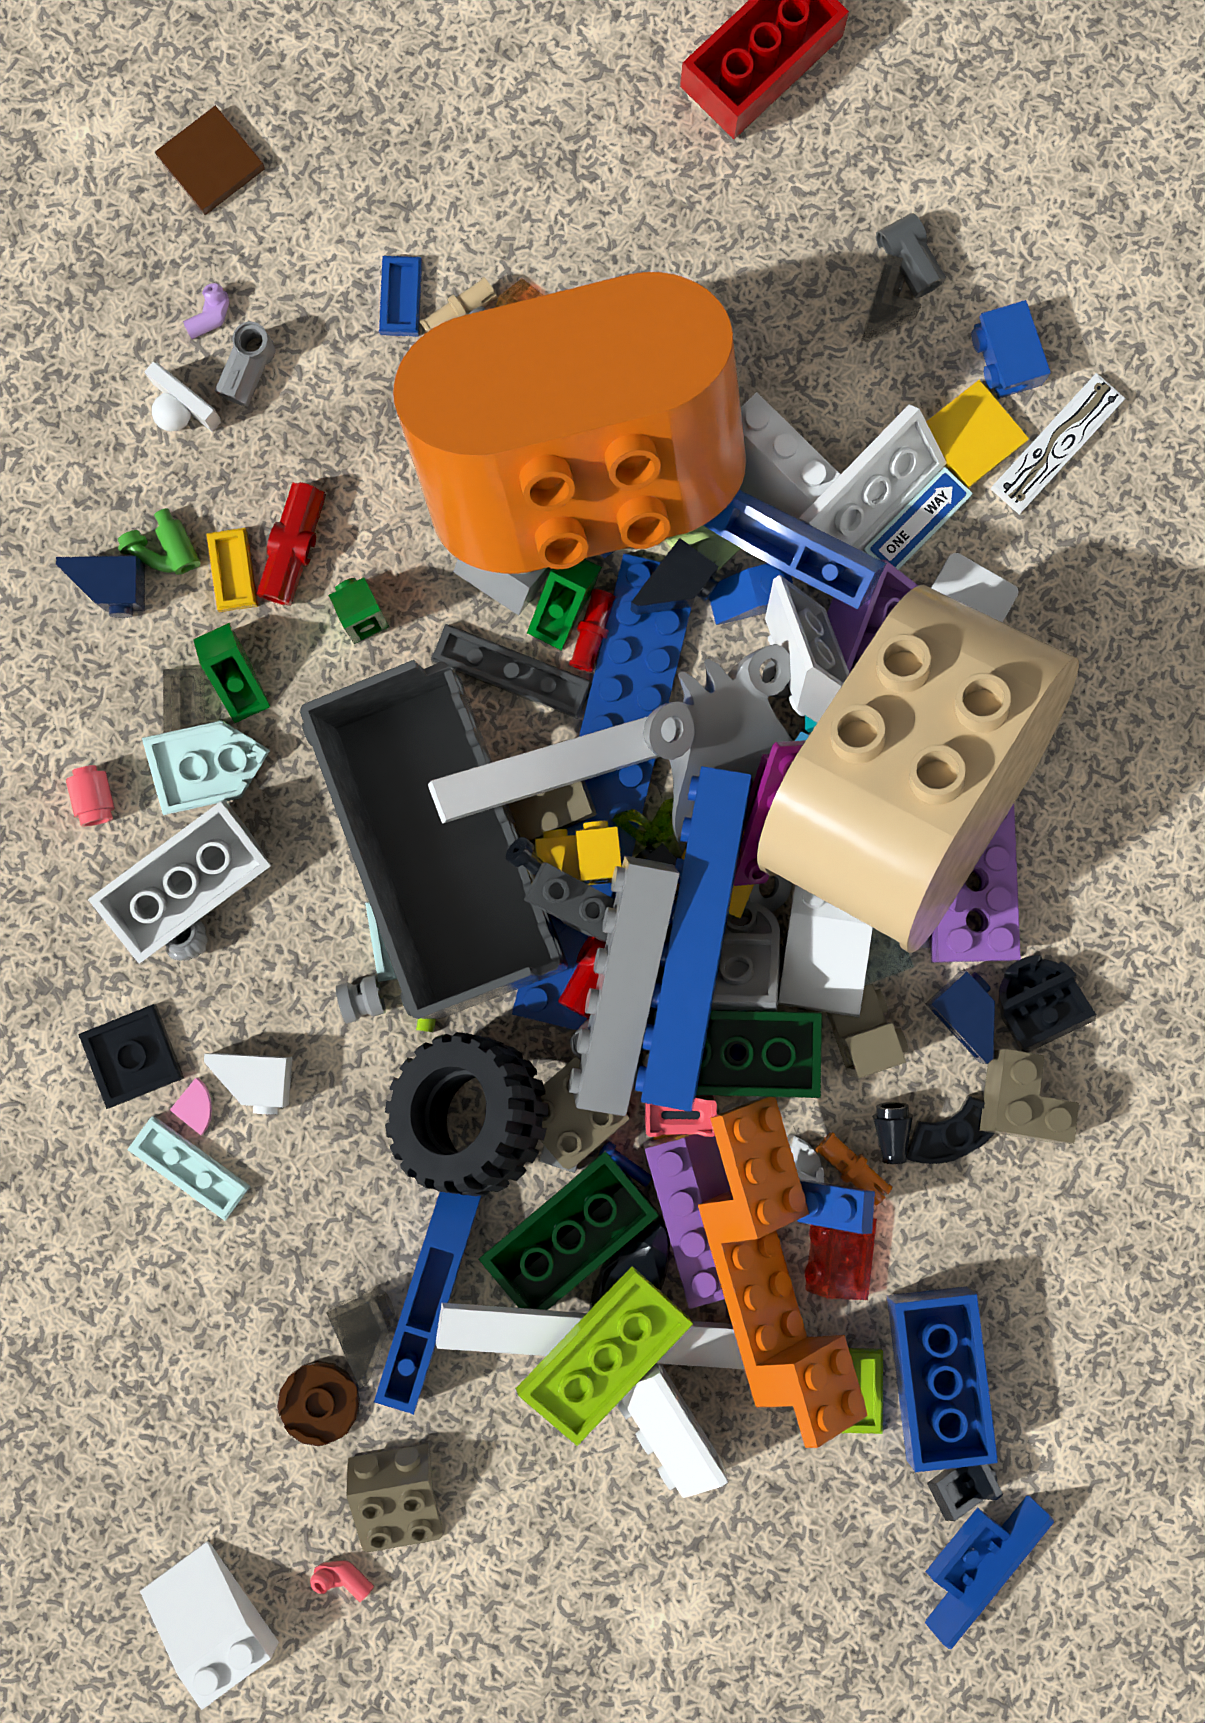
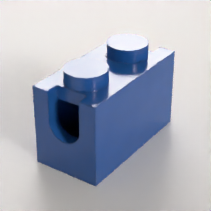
M1020 301L981 313L979 316L981 323L974 325L971 338L975 351L977 353L982 352L986 363L983 370L984 379L988 388H994L997 398L1000 399L1042 386L1051 372L1027 301Z

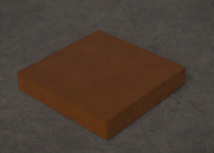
M216 105L155 151L160 162L204 215L208 214L265 170L263 162Z

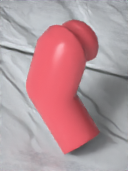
M346 1560L323 1562L314 1569V1574L310 1578L311 1587L317 1593L325 1594L330 1588L344 1586L359 1602L363 1601L374 1588V1585L351 1562Z

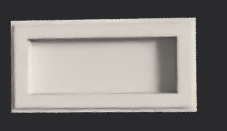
M152 362L144 371L152 384L163 392L155 399L152 405L153 420L158 427L169 432L180 431L187 426L191 416L211 432L221 423L219 415L212 406L160 364Z

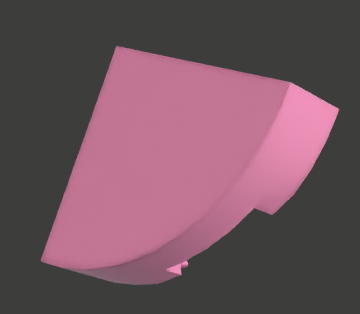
M195 1078L170 1111L200 1135L206 1132L211 1122L212 1104L206 1085L199 1078Z

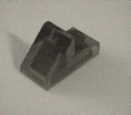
M890 254L887 255L861 341L869 343L917 317L922 305L918 302L899 297L905 275L899 273L903 258Z

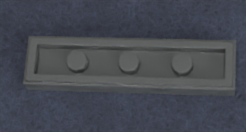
M445 624L431 658V661L436 664L444 662L454 671L576 719L580 715L592 685V681L448 624Z

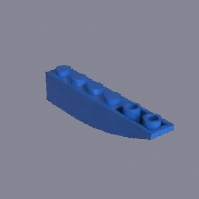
M741 490L737 492L730 504L720 514L704 524L708 529L750 554L856 609H859L870 599L887 564Z
M439 1192L374 1403L414 1415L436 1347L441 1303H449L481 1196Z

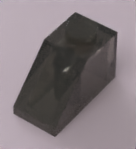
M376 1286L333 1305L326 1312L360 1389L368 1386L373 1377L392 1326L390 1317L395 1315L389 1296L386 1292L380 1294Z

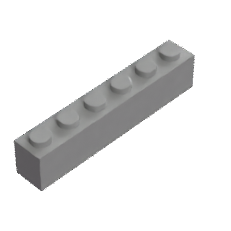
M624 855L622 867L616 866L614 869L611 891L617 893L614 907H607L605 911L602 931L608 933L605 949L598 948L596 953L594 973H598L599 977L596 989L590 988L587 994L585 1013L590 1014L588 1028L580 1029L577 1053L582 1054L579 1069L572 1068L568 1085V1092L574 1095L576 1108L626 1116L680 874L673 864Z

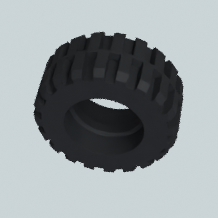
M456 1032L453 1036L448 1034L437 1036L432 1040L433 1044L425 1042L414 1051L416 1054L414 1059L407 1057L399 1068L403 1071L400 1077H394L390 1090H393L391 1101L386 1100L385 1113L389 1114V1123H385L386 1136L393 1139L390 1150L394 1159L403 1161L400 1166L408 1177L415 1178L417 1184L425 1188L435 1189L438 1192L470 1196H484L490 1191L499 1192L508 1187L510 1184L508 1180L517 1181L526 1173L525 1163H533L539 1154V1150L535 1148L538 1140L544 1141L547 1128L542 1127L543 1117H548V1103L542 1102L541 1096L546 1093L543 1082L533 1078L537 1075V1069L531 1061L523 1059V1054L514 1047L469 1033ZM477 1078L486 1098L485 1121L474 1142L466 1149L458 1152L452 1144L448 1133V1109L454 1095L461 1086L469 1080Z

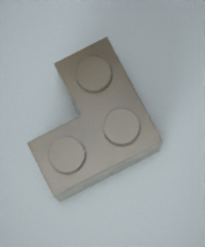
M873 983L864 984L860 1017L826 1012L847 1074L856 1078H862L906 1063L903 1053L908 1051V1045L901 1028L895 1029L893 1023L885 1021L883 1013L888 1012L887 1003L881 989L875 990Z
M1010 1049L994 1050L993 1060L987 1066L983 1098L985 1105L984 1109H982L980 1131L1056 1144H1075L1079 1103L1040 1096L1044 1055Z

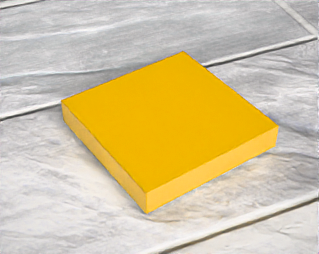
M980 379L926 421L947 462V468L968 489L1029 440Z

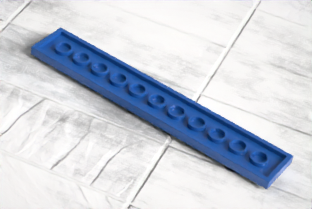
M623 553L613 594L616 596V599L613 602L605 628L608 630V635L606 639L603 638L579 737L648 717L653 710L669 703L691 607L636 615L631 611V601L661 562ZM655 758L586 779L585 782L597 815L566 828L568 836L576 835V831L583 830L584 823L608 821V827L618 828L621 865H623L624 855L632 857ZM612 883L589 885L614 899L617 892L611 891ZM550 914L566 956L568 967L561 973L519 988L512 1015L578 1030L587 1018L564 1007L558 1000L578 966L576 962L578 954L589 936L569 927L559 918Z

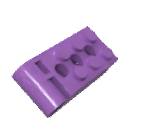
M1013 804L972 870L979 878V888L975 892L970 890L964 883L943 919L930 935L931 963L1021 960L1015 811ZM971 910L975 911L981 918V926L977 932L972 931L966 923L967 914Z

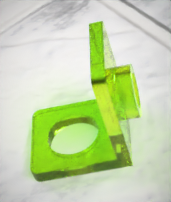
M674 798L667 799L662 803L652 822L635 809L617 813L612 820L643 846L664 842L674 833L672 821ZM629 821L638 823L646 831L637 829L636 827L631 825Z

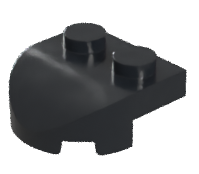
M1041 955L1028 956L1013 963L1004 974L999 988V1011L1003 1022L1022 1052L1029 1053L1096 1020L1097 1014L1076 983V973L1062 961L1057 963L1042 959Z

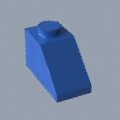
M767 563L747 568L719 581L717 587L709 596L715 624L720 625L766 614L773 579L781 575L793 584L791 575Z

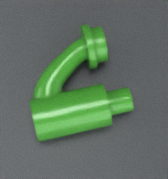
M168 508L161 509L154 514L159 525L155 532L166 555H159L145 547L148 544L147 538L141 535L139 530L126 532L118 538L120 544L118 549L121 554L137 556L143 563L158 571L175 572L176 575H182L199 567L201 564L181 520L173 519Z

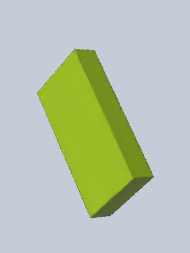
M849 1348L868 1416L842 1433L883 1434V1350L876 1348Z

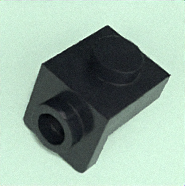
M989 1464L945 1469L927 1482L945 1521L955 1522L981 1501L998 1500L1003 1496L997 1483L996 1472Z

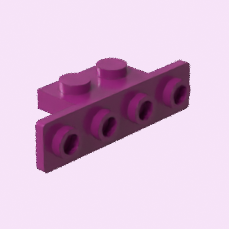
M806 740L775 742L772 745L770 754H762L749 796L744 824L745 832L741 841L734 886L762 884L768 881L769 875L760 870L757 862L761 833L776 793L790 765Z

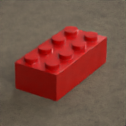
M748 0L682 62L680 87L728 135L735 139L843 37L849 11L838 0Z

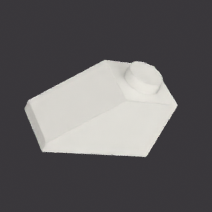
M228 1053L204 1054V1063L241 1105L253 1106V1113L278 1114V1107L283 1108L289 1105L292 1057Z

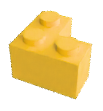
M608 821L584 823L583 830L576 831V835L568 836L567 829L544 831V838L535 839L537 856L541 860L587 885L612 883L615 867H622L618 828L608 827Z

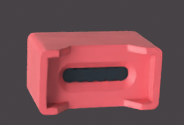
M696 1095L694 1109L691 1112L645 1103L646 1135L657 1137L664 1134H698L705 1137H714L715 1133L710 1118L717 1115L715 1095Z

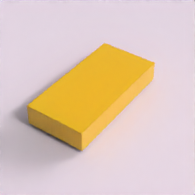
M240 528L207 533L217 611L220 613L258 607L247 529Z

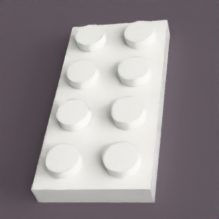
M909 404L799 517L800 520L863 551L947 464L920 409Z

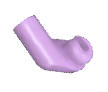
M217 283L208 284L202 292L205 298L202 313L183 321L191 339L216 329L224 323L229 306V297L227 292L223 291L221 285Z

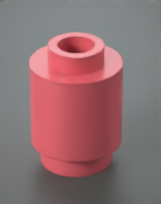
M96 765L83 766L72 770L73 776L66 779L74 817L79 818L80 825L82 827L94 826L113 820L111 811L115 807L106 771H97Z

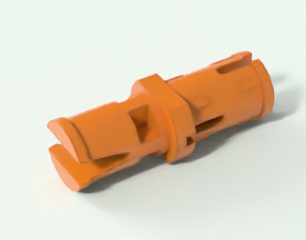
M830 1132L816 1147L815 1151L819 1152L842 1173L840 1178L844 1182H851L858 1189L875 1191V1206L886 1198L882 1194H889L893 1186L888 1184L866 1164L868 1160L862 1154L857 1156L833 1132Z

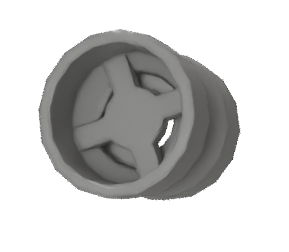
M376 975L363 978L360 984L344 983L336 985L339 1008L346 1024L359 1021L362 1015L370 1014L374 1017L386 1013L384 999H380L378 995L381 987Z

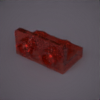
M873 1218L871 1234H859L816 1225L810 1226L809 1259L805 1268L806 1291L827 1299L868 1300L877 1218Z

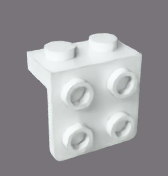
M953 553L947 558L931 587L1001 622L1004 621L1018 596V588L959 553Z

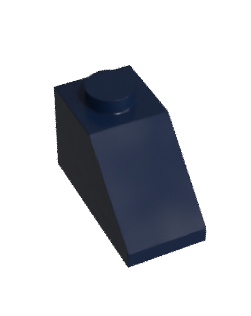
M137 556L56 557V565L95 604L105 612H109L110 617L131 618L133 617V611H145V564Z
M961 971L929 999L925 1005L979 1063L988 1064L993 1060L995 1001L988 994L991 990L990 986L979 974L973 972L970 975L968 971Z

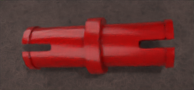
M592 589L591 598L584 620L578 623L576 629L579 632V636L569 665L575 669L585 672L594 671V664L601 642L608 635V630L605 628L613 602L616 599V596L607 591Z

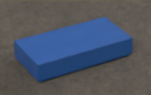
M382 256L380 335L419 337L422 280L421 257Z

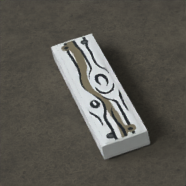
M1095 373L990 489L1020 515L1125 398L1101 376Z

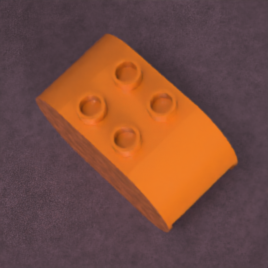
M662 272L633 273L453 318L434 327L418 339L403 357L395 376L393 390L395 408L435 532L441 543L452 555L464 563L481 570L504 574H519L547 567L566 569L579 564L584 558L628 547L634 549L654 547L666 538L693 531L715 518L733 500L744 479L746 453L731 322L723 305L710 291L682 276Z

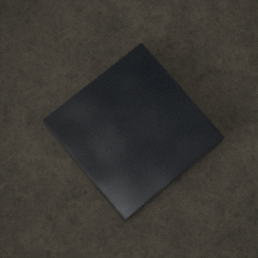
M156 1004L78 1034L106 1109L185 1079Z

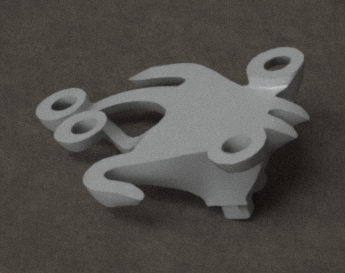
M773 644L755 650L740 660L728 674L724 672L718 663L706 659L704 661L706 669V685L704 688L686 672H679L678 676L684 693L683 702L675 701L663 704L653 710L645 721L643 735L648 748L657 756L670 761L674 796L672 810L673 829L683 853L687 842L680 841L684 817L692 818L695 801L688 800L692 775L699 776L701 766L751 774L753 785L762 754H770L772 745L775 742L792 741L786 729L777 719L768 700L769 696L780 693L791 677L790 654L782 646ZM771 659L775 663L776 674L772 681L765 683L760 678L759 670L765 660ZM779 875L773 876L775 885L768 897H763L759 892V884H754L749 901L751 903H759L771 912L780 908L789 897L792 884Z

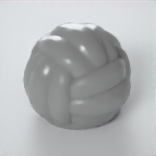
M200 920L196 921L165 944L169 957L178 961H187L203 954L208 942L204 924Z

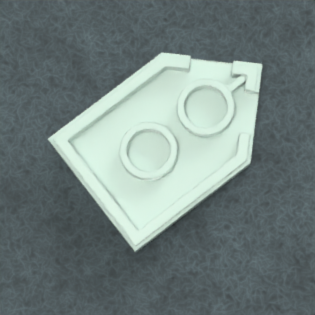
M222 720L142 738L163 815L216 804L224 798L226 801L241 798L270 752V749Z

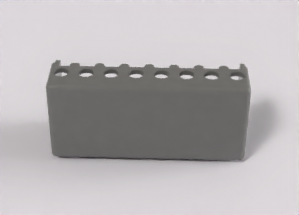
M411 660L309 701L301 706L300 714L304 722L302 723L304 735L315 752L400 985L403 1006L409 1016L416 1019H442L567 969L568 962L550 914L524 901L535 876L523 865L514 867L506 860V852L510 845L518 838H521L509 805L498 806L443 824L428 784L435 779L492 763L461 678L446 663L440 662L423 669L415 660Z

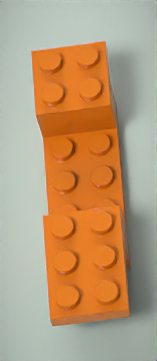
M761 1097L710 1118L731 1190L698 1204V1208L755 1406H793L805 1448H819L867 1417L868 1413L845 1335L807 1337L776 1230L809 1215V1210L776 1097Z

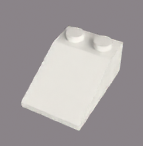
M795 885L778 1005L860 1017L873 927Z
M206 1541L140 1590L178 1677L201 1710L269 1661L279 1643L209 1541Z

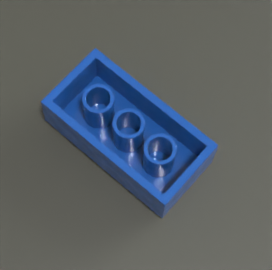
M967 1286L886 1295L907 1462L915 1473L998 1463L977 1294Z

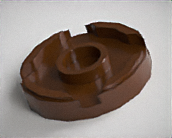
M316 1361L302 1365L288 1376L280 1389L277 1408L279 1416H281V1420L284 1423V1428L290 1436L303 1444L323 1446L342 1438L349 1432L358 1417L360 1397L357 1385L347 1371L334 1363Z

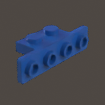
M1026 1496L1002 1526L977 1507L925 1571L935 1583L948 1591L925 1621L929 1629L948 1649H952L1053 1525L1054 1519L1030 1496Z

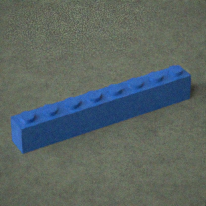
M701 766L700 775H692L688 800L695 801L692 818L684 817L680 841L687 842L685 859L677 858L675 867L680 873L678 878V884H680L677 900L673 901L668 924L672 925L670 942H664L659 966L665 967L662 983H655L650 1005L652 1008H657L655 1025L647 1024L643 1042V1049L650 1050L647 1067H639L635 1091L642 1092V1103L689 1112L694 1109L752 785L751 774Z

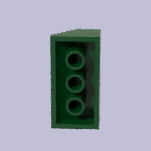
M605 1151L485 1252L478 1260L518 1308L549 1310L657 1218L659 1214L634 1181Z

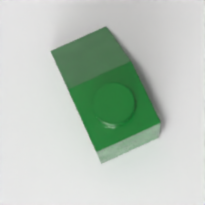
M583 559L579 564L570 568L552 569L527 634L562 651L591 595L602 567Z
M364 577L359 580L356 578L344 580L335 587V592L328 595L344 630L354 644L389 628Z
M230 623L193 639L199 663L234 723L271 707L249 658Z

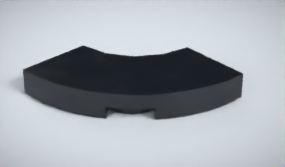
M967 1095L961 1108L948 1119L933 1123L917 1121L907 1151V1160L924 1164L948 1163L982 1147L994 1135L992 1132L980 1131L982 1109H984L985 1105L984 1101Z

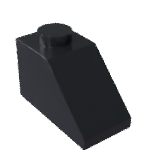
M679 538L631 601V611L636 615L690 608L694 606L699 598L706 601L719 583L714 579L719 566Z

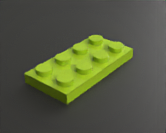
M632 1266L515 1388L516 1392L522 1400L578 1446L693 1323L682 1310Z

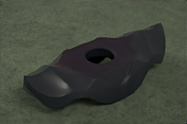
M651 1222L605 1261L593 1286L589 1311L632 1266L661 1291L668 1269L670 1238L664 1225Z

